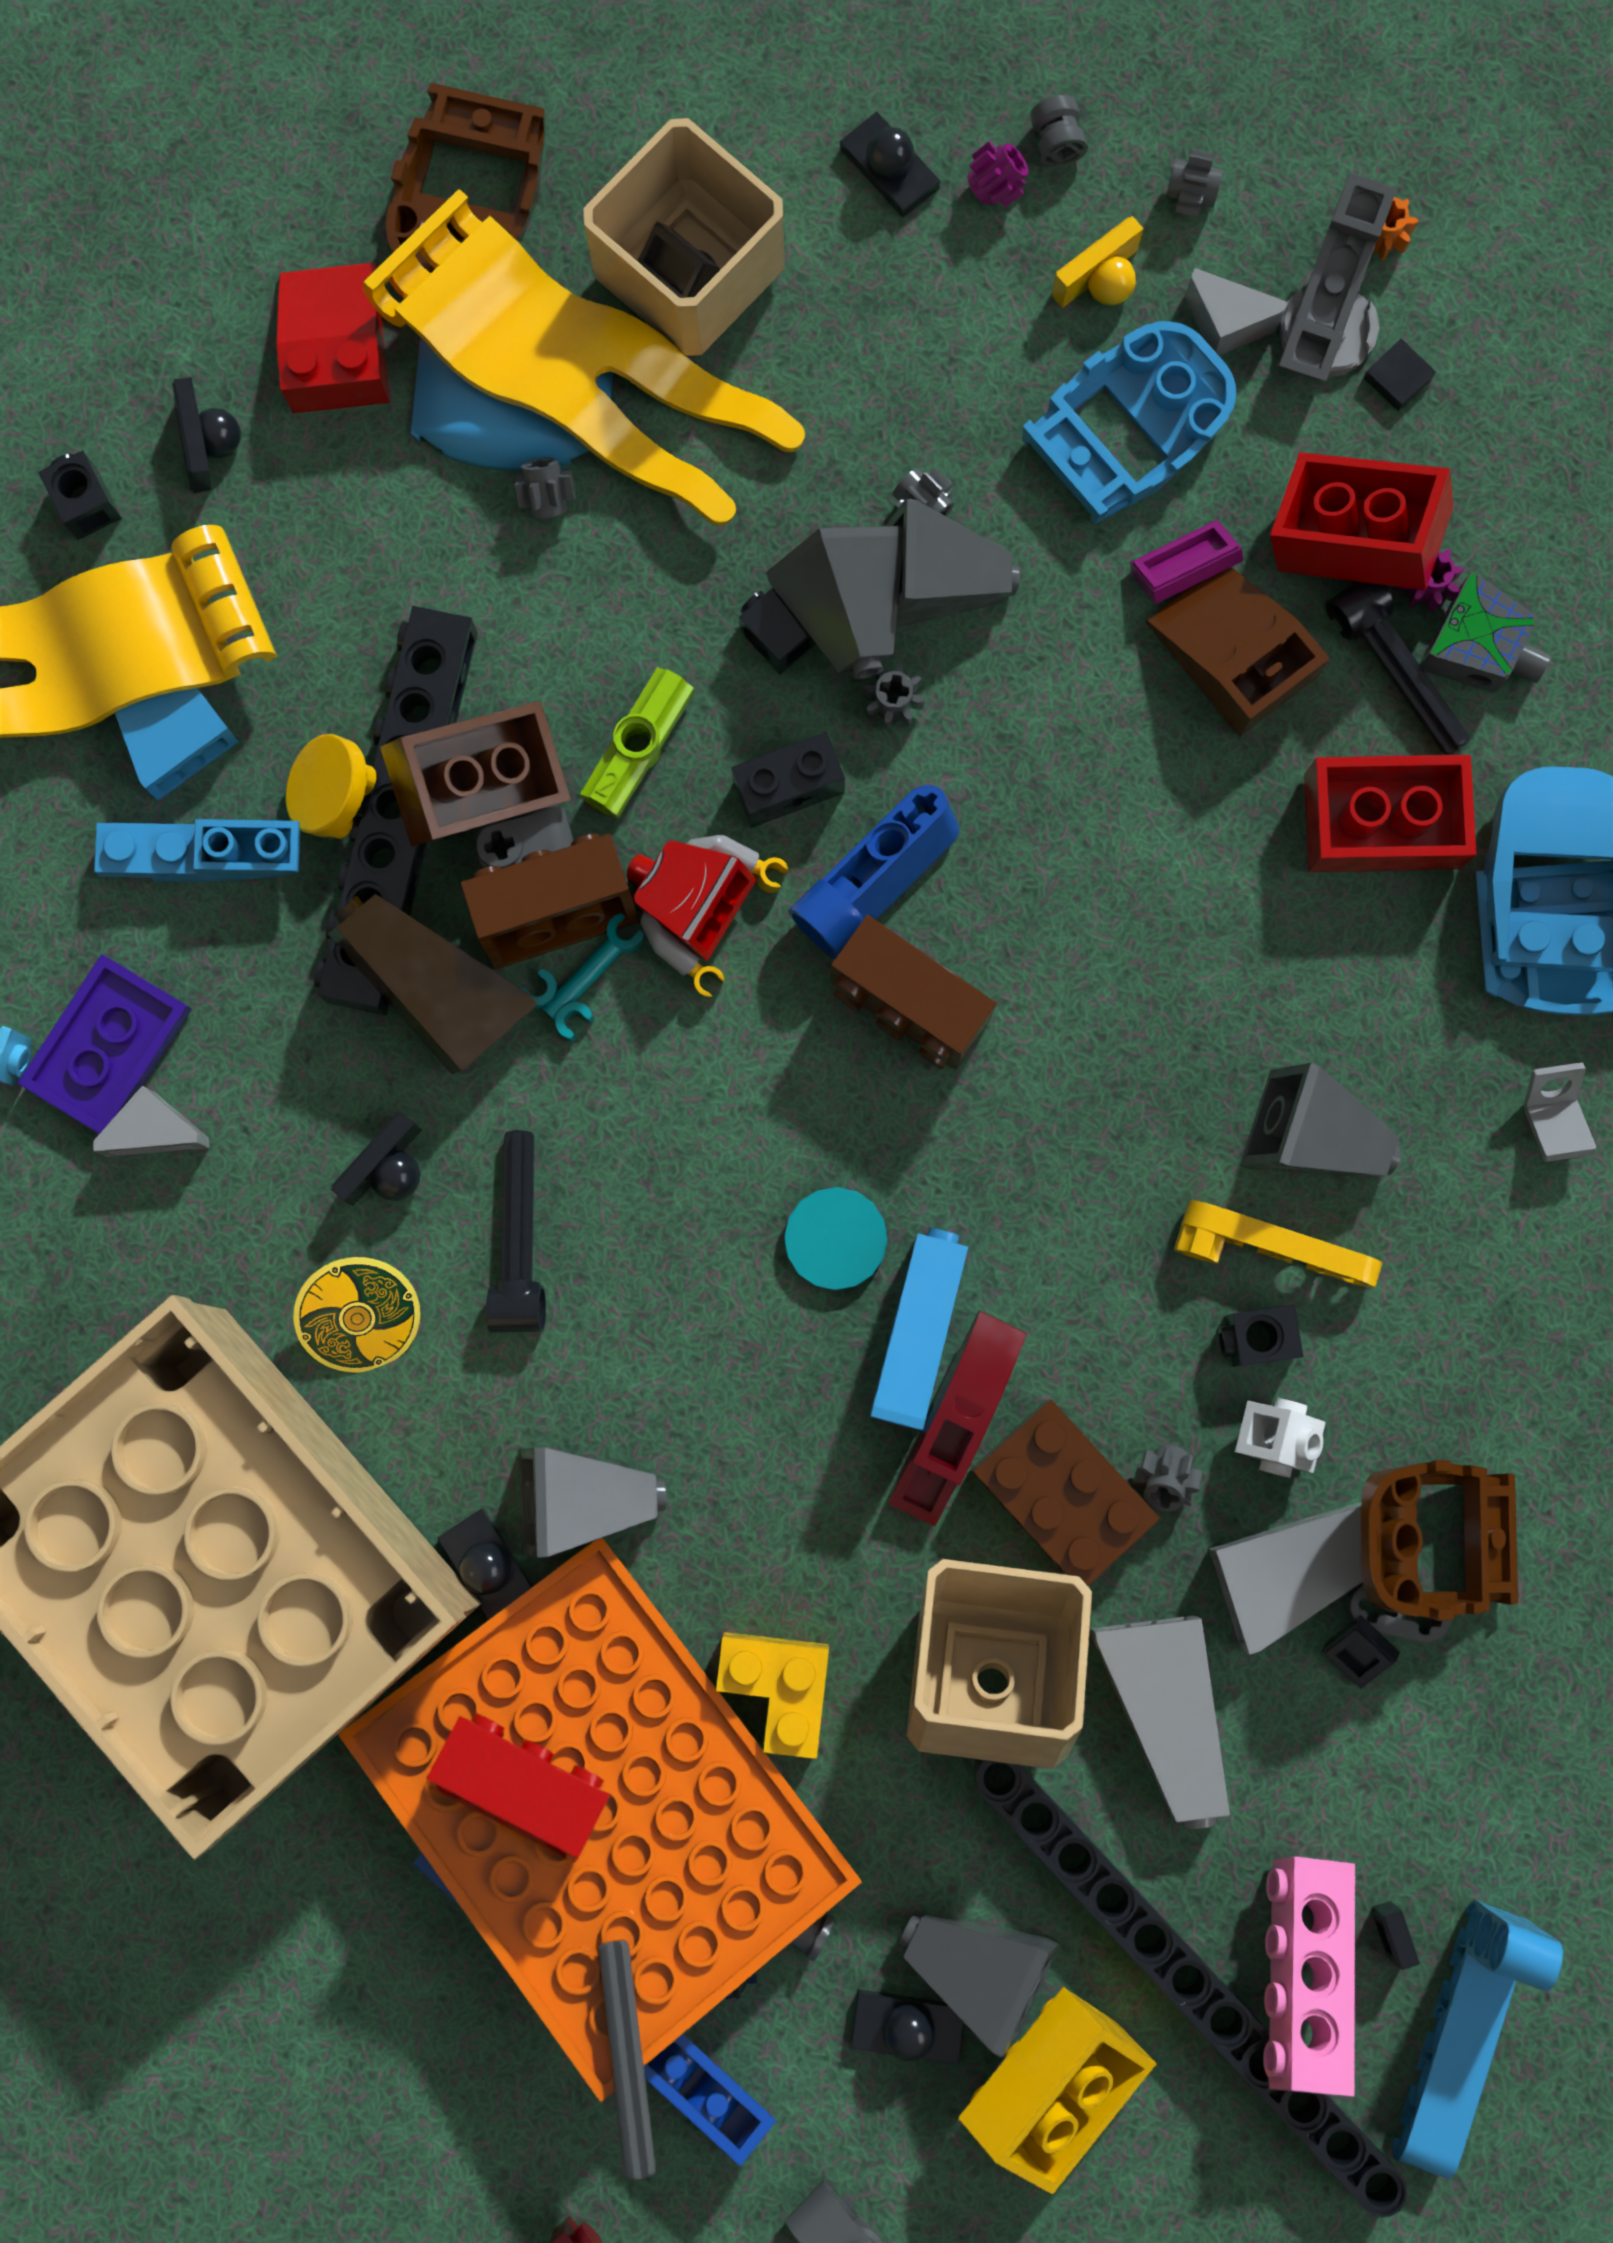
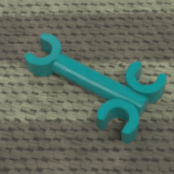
M622 913L615 915L609 921L607 926L608 939L559 990L554 976L549 971L540 969L537 973L542 981L547 983L548 987L542 996H532L538 1003L534 1009H542L555 1022L560 1036L566 1041L573 1043L577 1039L575 1034L566 1026L570 1016L575 1014L581 1015L590 1024L594 1020L591 1010L585 1004L575 1001L622 952L638 950L644 943L645 934L641 930L629 940L618 938L617 925L625 918ZM524 988L521 989V990L525 991L526 993H528L529 995H531L526 989H524Z

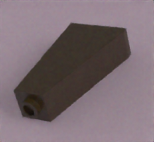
M377 894L373 895L364 904L356 896L333 915L339 925L328 933L330 937L451 1074L463 1071L538 1004L531 995Z

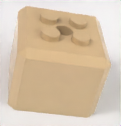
M689 118L670 119L583 208L584 227L594 278L649 326L667 338L685 356L702 355L785 269L782 198ZM657 221L670 226L696 249L707 252L713 257L720 268L719 272L695 297L679 298L637 261Z
M947 1559L941 1560L928 1570L920 1604L907 1726V1737L918 1751L1054 1769L1069 1756L1083 1728L1092 1591L1080 1577ZM985 1669L999 1670L1007 1680V1688L999 1694L985 1692L978 1683L979 1673Z

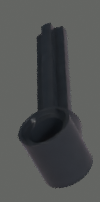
M1356 582L1326 602L1325 608L1329 619L1333 620L1335 618L1343 628L1340 632L1342 637L1348 640L1353 638L1354 641L1363 638L1443 754L1451 755L1464 747L1470 740L1469 735L1388 621L1393 615L1394 603L1387 587L1380 584Z
M513 1130L506 1132L504 1135L502 1281L494 1282L493 1286L489 1287L487 1293L486 1315L490 1333L543 1332L545 1328V1290L539 1282L532 1281L534 1134L529 1131Z

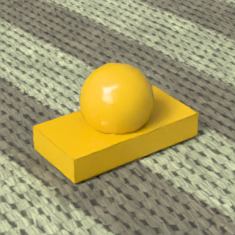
M1133 216L1126 218L1056 272L1052 297L1064 308L1089 288L1093 299L1102 305L1116 306L1125 302L1134 292L1136 286L1135 271L1131 263L1126 259L1138 251L1144 228Z

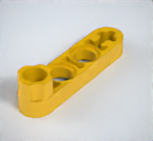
M1189 1200L1174 1246V1251L1185 1256L1218 1264L1225 1242L1242 1248L1245 1243L1258 1247L1257 1253L1291 1264L1293 1260L1307 1263L1306 1269L1371 1289H1375L1382 1267V1262L1373 1257L1195 1200Z

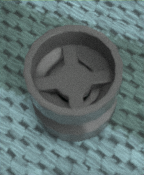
M1070 95L1053 96L1042 100L1031 110L1030 118L1033 130L1036 134L1040 135L1041 139L1038 142L1039 156L1045 166L1052 167L1076 162L1088 151L1086 134L1082 128L1078 127L1081 114L1075 97Z

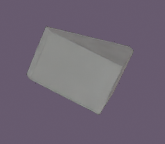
M1194 268L1185 295V301L1203 338L1219 356L1275 333L1288 304L1284 300Z
M141 1086L93 1141V1151L106 1157L209 1148V1138L156 1092L144 1086Z

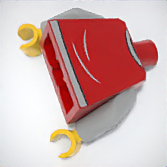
M725 835L695 838L689 840L686 844L672 840L664 845L656 860L639 854L632 859L627 869L628 881L639 886L634 894L633 902L644 912L640 924L653 951L682 976L689 974L694 978L695 990L704 997H712V995L700 986L699 980L701 975L707 972L713 973L723 983L724 976L714 966L703 967L698 963L699 957L708 961L756 880L760 889L765 892L774 893L781 889L778 883L772 882L766 877L765 870L772 868L783 874L788 872V867L782 859L774 857L762 861L758 859V852Z

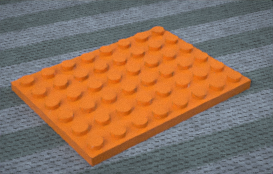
M603 1537L594 1540L338 1734L600 2102L615 2091L598 1953L600 1944L617 1940H625L629 1944L643 2066H645L862 1883L861 1879L766 1753H763V1749L720 1692L716 1691L714 1684ZM475 1713L480 1714L505 1728L503 1739L519 1747L522 1746L525 1739L530 1740L555 1754L551 1764L568 1773H571L574 1765H577L604 1780L601 1790L610 1794V1797L579 1859L575 1863L428 1787L426 1778L459 1716L471 1721Z

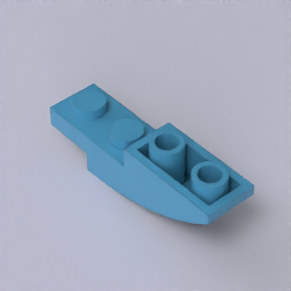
M195 819V824L96 823L94 873L99 877L151 878L154 882L238 881L299 873L300 822Z

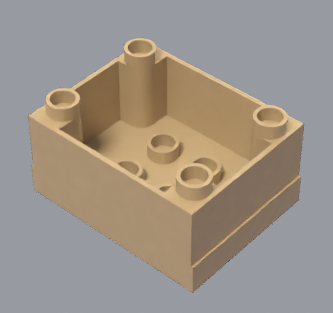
M171 1295L0 1446V1630L194 1860L214 1847L482 1604L226 1309L193 1303L190 1298Z

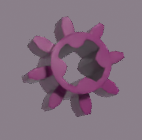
M989 140L972 154L974 161L969 164L972 171L968 173L967 180L972 192L983 204H996L1000 201L1006 208L1024 194L1021 187L1026 184L1023 178L1028 175V167L1016 147L1006 143L1004 145L1000 144L996 148L991 140Z
M1449 548L1444 552L1439 551L1426 590L1397 587L1398 590H1407L1411 597L1409 607H1414L1418 602L1428 603L1431 612H1435L1442 602V597L1452 601L1458 594L1460 589L1452 582L1459 578L1464 568L1454 565L1453 560L1450 558L1451 550ZM1433 579H1438L1439 582L1434 584Z

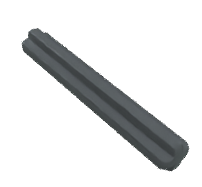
M617 1940L600 1944L598 1953L624 2174L629 2180H638L653 2176L656 2166L629 1944L625 1940Z

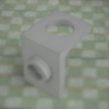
M1583 1062L1534 1069L1532 1071L1523 1105L1527 1120L1545 1162L1595 1154L1596 1144L1577 1100L1586 1071ZM1558 1078L1569 1079L1567 1084L1560 1089L1554 1091L1541 1090L1551 1080Z

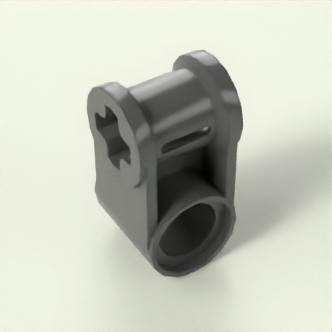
M550 807L532 812L523 817L493 823L485 827L479 833L476 847L482 869L491 866L505 868L520 863L524 856L535 851L549 850L554 852L569 847L574 839L565 809L562 807ZM503 843L504 848L507 850L508 858L498 860L497 855L494 853V845Z
M827 2178L823 2179L785 2219L788 2228L799 2243H883L879 2235L857 2213L850 2200L846 2196L841 2200L832 2191L835 2185Z

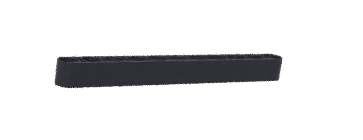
M977 1759L974 1763L973 1777L982 1797L1364 2209L1372 2215L1382 2218L1393 2216L1401 2211L1407 2199V2186L1405 2180L1388 2157L1330 2095L1311 2093V2099L1307 2107L1298 2111L1289 2110L1287 2106L1288 2100L1295 2091L1269 2089V2076L1266 2074L1265 2069L1254 2070L1249 2068V2060L1253 2052L1260 2048H1265L1266 2044L1270 2041V2031L1022 1765L1005 1763L1012 1769L1010 1782L1003 1788H990L984 1783V1773L990 1765L999 1762ZM1031 1803H1042L1049 1809L1048 1820L1039 1828H1028L1021 1823L1022 1812ZM1071 1843L1081 1844L1086 1849L1084 1861L1076 1868L1063 1867L1059 1864L1058 1860L1063 1847ZM1113 1883L1123 1888L1122 1899L1115 1907L1103 1908L1097 1905V1893L1103 1886ZM1149 1924L1160 1928V1938L1154 1946L1144 1949L1135 1945L1134 1938L1139 1928ZM1186 1965L1196 1967L1198 1970L1197 1980L1192 1986L1185 1989L1173 1986V1975L1177 1969ZM1225 2006L1235 2009V2019L1230 2026L1225 2029L1211 2027V2017L1217 2009ZM1338 2131L1349 2132V2141L1345 2148L1337 2152L1327 2151V2141L1332 2134ZM1376 2173H1386L1388 2175L1387 2183L1382 2190L1376 2193L1365 2192L1366 2182L1372 2175Z

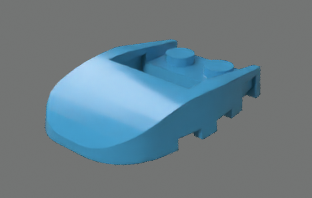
M1158 321L1146 324L1125 335L1121 344L1103 354L1097 351L1083 362V368L1067 384L1063 383L1050 397L1047 412L1035 424L1030 419L1024 424L1022 441L1026 446L1030 444L1091 514V521L1097 524L1159 491L1218 433L1234 409L1236 401L1234 377L1226 363L1205 339L1192 328L1171 321ZM1103 388L1109 392L1166 458L1138 482L1129 475L1075 413L1076 409Z
M1541 767L1527 771L1511 782L1498 800L1491 826L1493 832L1490 846L1485 854L1484 875L1487 876L1488 902L1486 904L1488 925H1494L1496 951L1491 955L1492 965L1613 972V917L1510 911L1514 855L1613 860V776L1594 769L1576 767Z

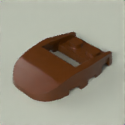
M431 83L427 90L431 99L429 109L424 119L415 117L407 135L409 143L401 161L396 160L391 176L394 189L392 203L388 204L385 227L387 241L391 250L395 252L448 200L422 193L435 141L525 161L526 169L513 214L468 204L471 212L477 219L484 222L491 216L521 245L539 197L545 134L544 108ZM451 222L446 225L457 241L462 243L465 240ZM420 252L416 255L419 263L428 272L432 273L435 270Z
M1435 1460L1375 1471L1369 1475L1363 1488L1361 1504V1565L1364 1590L1369 1602L1377 1608L1410 1616L1427 1617L1438 1621L1454 1620V1616L1465 1613L1475 1615L1490 1611V1602L1508 1605L1517 1604L1515 1475L1509 1473L1487 1475V1468L1453 1464L1451 1460ZM1421 1485H1463L1465 1591L1423 1592L1418 1580L1417 1557L1422 1549V1533L1417 1525L1416 1502L1421 1494Z

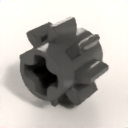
M1191 149L1188 161L1175 158L1166 197L1178 200L1175 213L1198 218L1201 205L1214 208L1223 169L1211 167L1213 153Z
M550 457L538 458L522 464L523 476L513 478L518 508L529 506L531 517L538 519L552 518L564 514L567 511L566 500L576 498L571 469L560 470L558 459Z
M916 468L908 473L893 491V497L898 501L894 506L897 509L896 512L906 499L918 500L947 517L954 506V503L948 498L952 494L950 488L953 484L937 468L930 474L927 472L923 473L919 468Z
M898 664L895 671L885 673L883 670L875 675L876 686L871 684L863 686V696L874 700L866 708V716L871 718L878 714L884 719L885 730H889L892 722L902 720L906 726H911V708L916 710L924 708L925 698L913 694L921 686V677L916 676L910 679L903 673V664ZM891 689L900 691V697L897 699L896 704L887 702V696H889Z
M1164 1445L1158 1447L1154 1453L1149 1450L1144 1452L1142 1463L1137 1465L1133 1485L1145 1488L1143 1500L1150 1506L1162 1511H1174L1179 1509L1182 1504L1192 1505L1194 1493L1199 1492L1203 1471L1191 1469L1193 1456L1189 1455L1187 1451L1177 1446Z

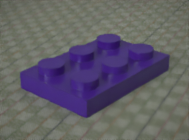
M101 954L17 1083L100 1134L141 1086L144 1085L192 1009Z

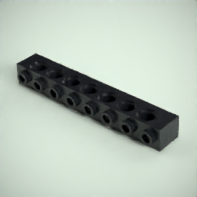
M412 606L409 622L402 621L397 636V650L401 651L397 669L391 668L387 676L385 696L390 700L386 716H379L377 719L373 740L374 745L378 746L374 765L368 764L376 771V784L373 790L366 795L362 813L357 812L353 818L350 840L355 843L351 860L343 862L338 878V888L343 891L338 910L332 909L326 927V937L331 939L327 958H320L315 971L314 986L319 988L318 996L329 1004L387 1015L389 1007L387 1000L358 967L349 965V957L328 933L339 925L333 915L356 896L364 902L366 899L377 894L407 915H411L428 842L411 847L402 816L396 819L383 818L386 806L397 800L380 747L401 737L457 723L478 635L473 620L470 617ZM432 658L441 660L440 667L434 673L428 675L418 673L419 666L425 660ZM427 706L430 708L429 714L424 720L417 723L406 721L409 711L414 707ZM384 848H390L395 851L394 859L388 866L384 868L372 867V859L376 852Z

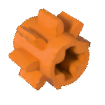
M1397 197L1393 199L1380 237L1373 251L1379 254L1381 261H1385L1389 251L1393 248L1398 252L1404 253L1411 241L1409 235L1413 234L1418 224V218L1409 217L1408 204L1410 201L1408 199L1403 201Z

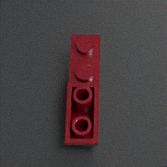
M981 1310L978 1311L933 1401L934 1407L888 1497L889 1505L931 1525H937L956 1485H961L989 1427L1027 1334L1025 1331Z

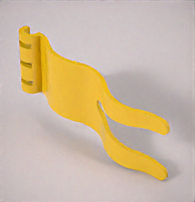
M460 189L363 282L365 296L384 319L398 327H403L405 324L411 327L454 373L471 386L492 398L528 409L554 422L617 471L646 487L684 502L713 525L723 526L733 520L736 512L734 501L703 471L669 454L644 435L622 413L606 393L597 386L596 380L600 374L612 371L675 410L710 423L751 432L784 452L798 450L804 441L805 431L802 425L780 406L766 398L736 388L706 372L686 357L661 333L636 317L616 308L588 301L562 287L549 277L520 243L491 216L484 222L477 219L468 206V196ZM449 222L465 238L462 243L457 241L449 232L446 226ZM419 252L435 269L432 273L428 272L419 263L416 257ZM388 282L404 298L401 303H398L386 290L385 285Z
M203 525L192 528L179 535L171 545L172 553L98 567L71 577L30 601L0 606V661L31 662L37 671L35 681L29 684L0 689V738L47 736L77 731L101 722L127 706L152 697L223 683L241 675L238 666L247 660L262 658L268 662L277 658L275 649L224 529L217 525ZM215 549L220 553L206 556L196 562L193 560L196 554L205 550ZM233 590L237 593V595L224 597L213 603L210 601L213 595L222 591ZM250 631L254 634V636L237 640L231 644L227 642L229 637L240 632Z

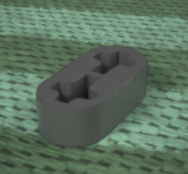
M1363 1583L1354 1587L1346 1599V1611L1352 1621L1360 1615L1367 1620V1612L1359 1609L1360 1599H1368ZM1393 1611L1392 1616L1375 1613L1372 1621H1368L1382 1634L1421 1643H1432L1440 1640L1447 1633L1450 1625V1620H1436L1434 1626L1426 1625L1424 1632L1418 1633V1623L1402 1619L1403 1614Z

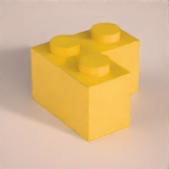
M724 1632L716 1691L769 1697L763 1753L817 1759L829 1644Z

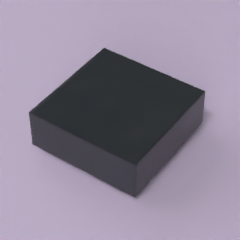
M1400 339L1366 371L1363 378L1399 411L1433 379L1436 371L1405 341Z
M1360 1615L1334 1635L1325 1644L1322 1653L1361 1689L1396 1663L1400 1651Z
M1391 1901L1373 1906L1371 1912L1387 1958L1402 1970L1420 1965L1402 1910Z

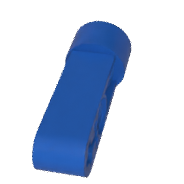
M924 785L912 790L823 879H819L788 909L790 917L799 929L830 958L836 959L867 914L876 920L956 840L959 834V824L944 792L932 785Z

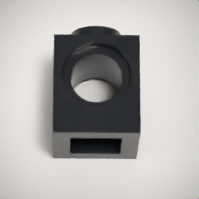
M84 450L76 454L62 455L56 458L49 467L38 472L64 525L77 540L122 519L98 469ZM87 486L83 495L78 498H70L76 488Z
M771 588L766 594L763 591L755 593L741 608L742 614L739 616L740 632L780 675L816 644L774 588Z
M1295 1305L1224 1316L1226 1326H1221L1218 1329L1222 1355L1224 1358L1231 1357L1233 1367L1303 1357ZM1252 1323L1262 1324L1269 1332V1345L1262 1352L1253 1350L1247 1343L1246 1332Z

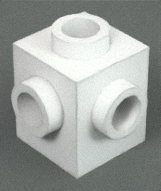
M1276 1398L1275 1406L1247 1400L1235 1452L1261 1460L1259 1470L1290 1478L1292 1469L1314 1473L1316 1460L1323 1448V1431L1326 1422L1307 1416L1308 1406L1294 1401Z

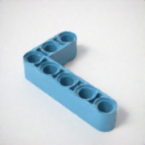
M1472 1900L1466 1908L1465 1913L1470 1914L1466 1929L1460 1927L1449 1965L1454 1966L1450 1980L1444 1979L1432 2016L1438 2019L1433 2033L1427 2032L1416 2067L1421 2073L1417 2085L1411 2084L1399 2121L1404 2123L1400 2139L1394 2137L1392 2146L1395 2160L1448 2180L1454 2176L1458 2169L1516 1981L1543 1991H1549L1557 1981L1563 1959L1561 1943L1525 1918L1476 1900Z

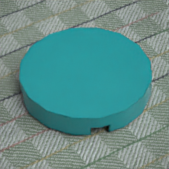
M839 1187L817 1190L801 1200L788 1218L784 1236L788 1259L798 1275L815 1287L832 1291L856 1287L872 1277L883 1261L888 1240L884 1219L874 1203L857 1191Z

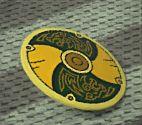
M344 1258L321 1267L305 1281L294 1305V1327L304 1349L318 1362L343 1372H366L398 1359L410 1347L416 1337L420 1324V1304L412 1284L396 1268L372 1258Z

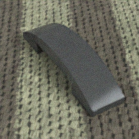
M1349 173L1278 368L1323 384L1326 383L1344 335V329L1397 188Z

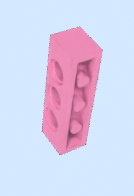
M1295 1856L1272 1860V1869L1269 1871L1266 1881L1267 1896L1272 1902L1271 1926L1267 1930L1265 1939L1266 1953L1271 1959V1976L1264 1997L1265 2010L1270 2017V2041L1265 2046L1263 2056L1264 2069L1269 2076V2089L1354 2096L1355 1864ZM1305 1904L1311 1909L1314 1917V1923L1310 1931L1302 1921V1910ZM1305 1961L1313 1971V1982L1309 1988L1305 1986L1301 1977V1969ZM1305 2019L1310 2023L1313 2032L1312 2041L1308 2047L1303 2043L1300 2033L1301 2025Z

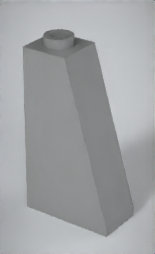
M1362 1501L1208 1548L1241 1651L1249 1655L1262 1651L1363 1582L1361 1565Z
M1191 1615L1090 1628L1094 1646L1169 1815L1176 1822L1184 1821V1827L1187 1829L1212 1827L1217 1824L1216 1817L1230 1816L1202 1619Z

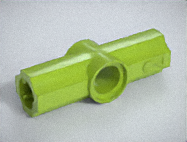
M657 667L629 714L616 724L613 740L580 792L581 799L606 816L619 819L648 769L653 767L659 760L662 746L695 694L694 687L672 671ZM634 735H644L651 740L648 747L640 752L629 751L624 746L626 741Z

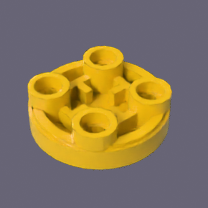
M323 734L305 745L296 757L288 776L285 799L289 818L291 821L300 822L301 831L318 837L331 836L337 839H343L350 833L353 818L358 812L364 796L368 795L376 784L375 769L372 766L366 765L362 751L354 742L334 734Z

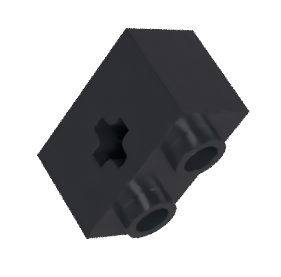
M827 732L731 767L733 783L751 828L845 793V776Z

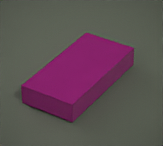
M1217 519L1130 562V568L1137 583L1153 603L1157 604L1242 562L1243 551L1242 547Z

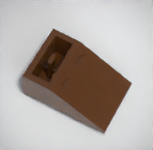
M1232 567L1188 588L1146 620V624L1239 737L1317 679L1330 659L1298 619Z

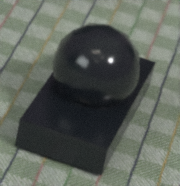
M877 111L840 140V150L902 218L940 188V179L915 153L914 145L909 135L898 127H891Z
M658 221L654 225L637 260L679 298L695 297L720 270L711 255L696 249L670 226Z
M192 377L174 379V383H172L174 406L190 491L193 490V493L211 490L207 456L219 459L230 456L241 441V429L235 417L224 409L210 408L199 414Z
M402 1112L400 1114L397 1113L331 1185L332 1188L330 1190L352 1206L371 1186L377 1195L386 1200L399 1201L408 1198L417 1189L420 1183L421 1172L419 1164L413 1156L404 1152V1150L422 1129Z
M484 1508L478 1510L437 1538L458 1570L462 1583L482 1603L480 1607L489 1620L533 1587Z
M858 1989L851 2048L891 2054L904 2061L924 2059L958 2064L964 2022L945 2002Z

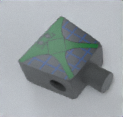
M1471 571L1459 586L1460 591L1450 603L1420 663V667L1425 672L1494 693L1507 681L1512 672L1537 683L1544 674L1552 656L1526 644L1537 622L1535 614Z

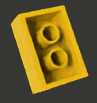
M1062 1987L1058 1994L1044 2005L1040 2016L1021 2040L1011 2046L1005 2056V2060L989 2080L974 2092L969 2105L958 2119L996 2164L1053 2195L1157 2063L1117 2022L1065 1987Z

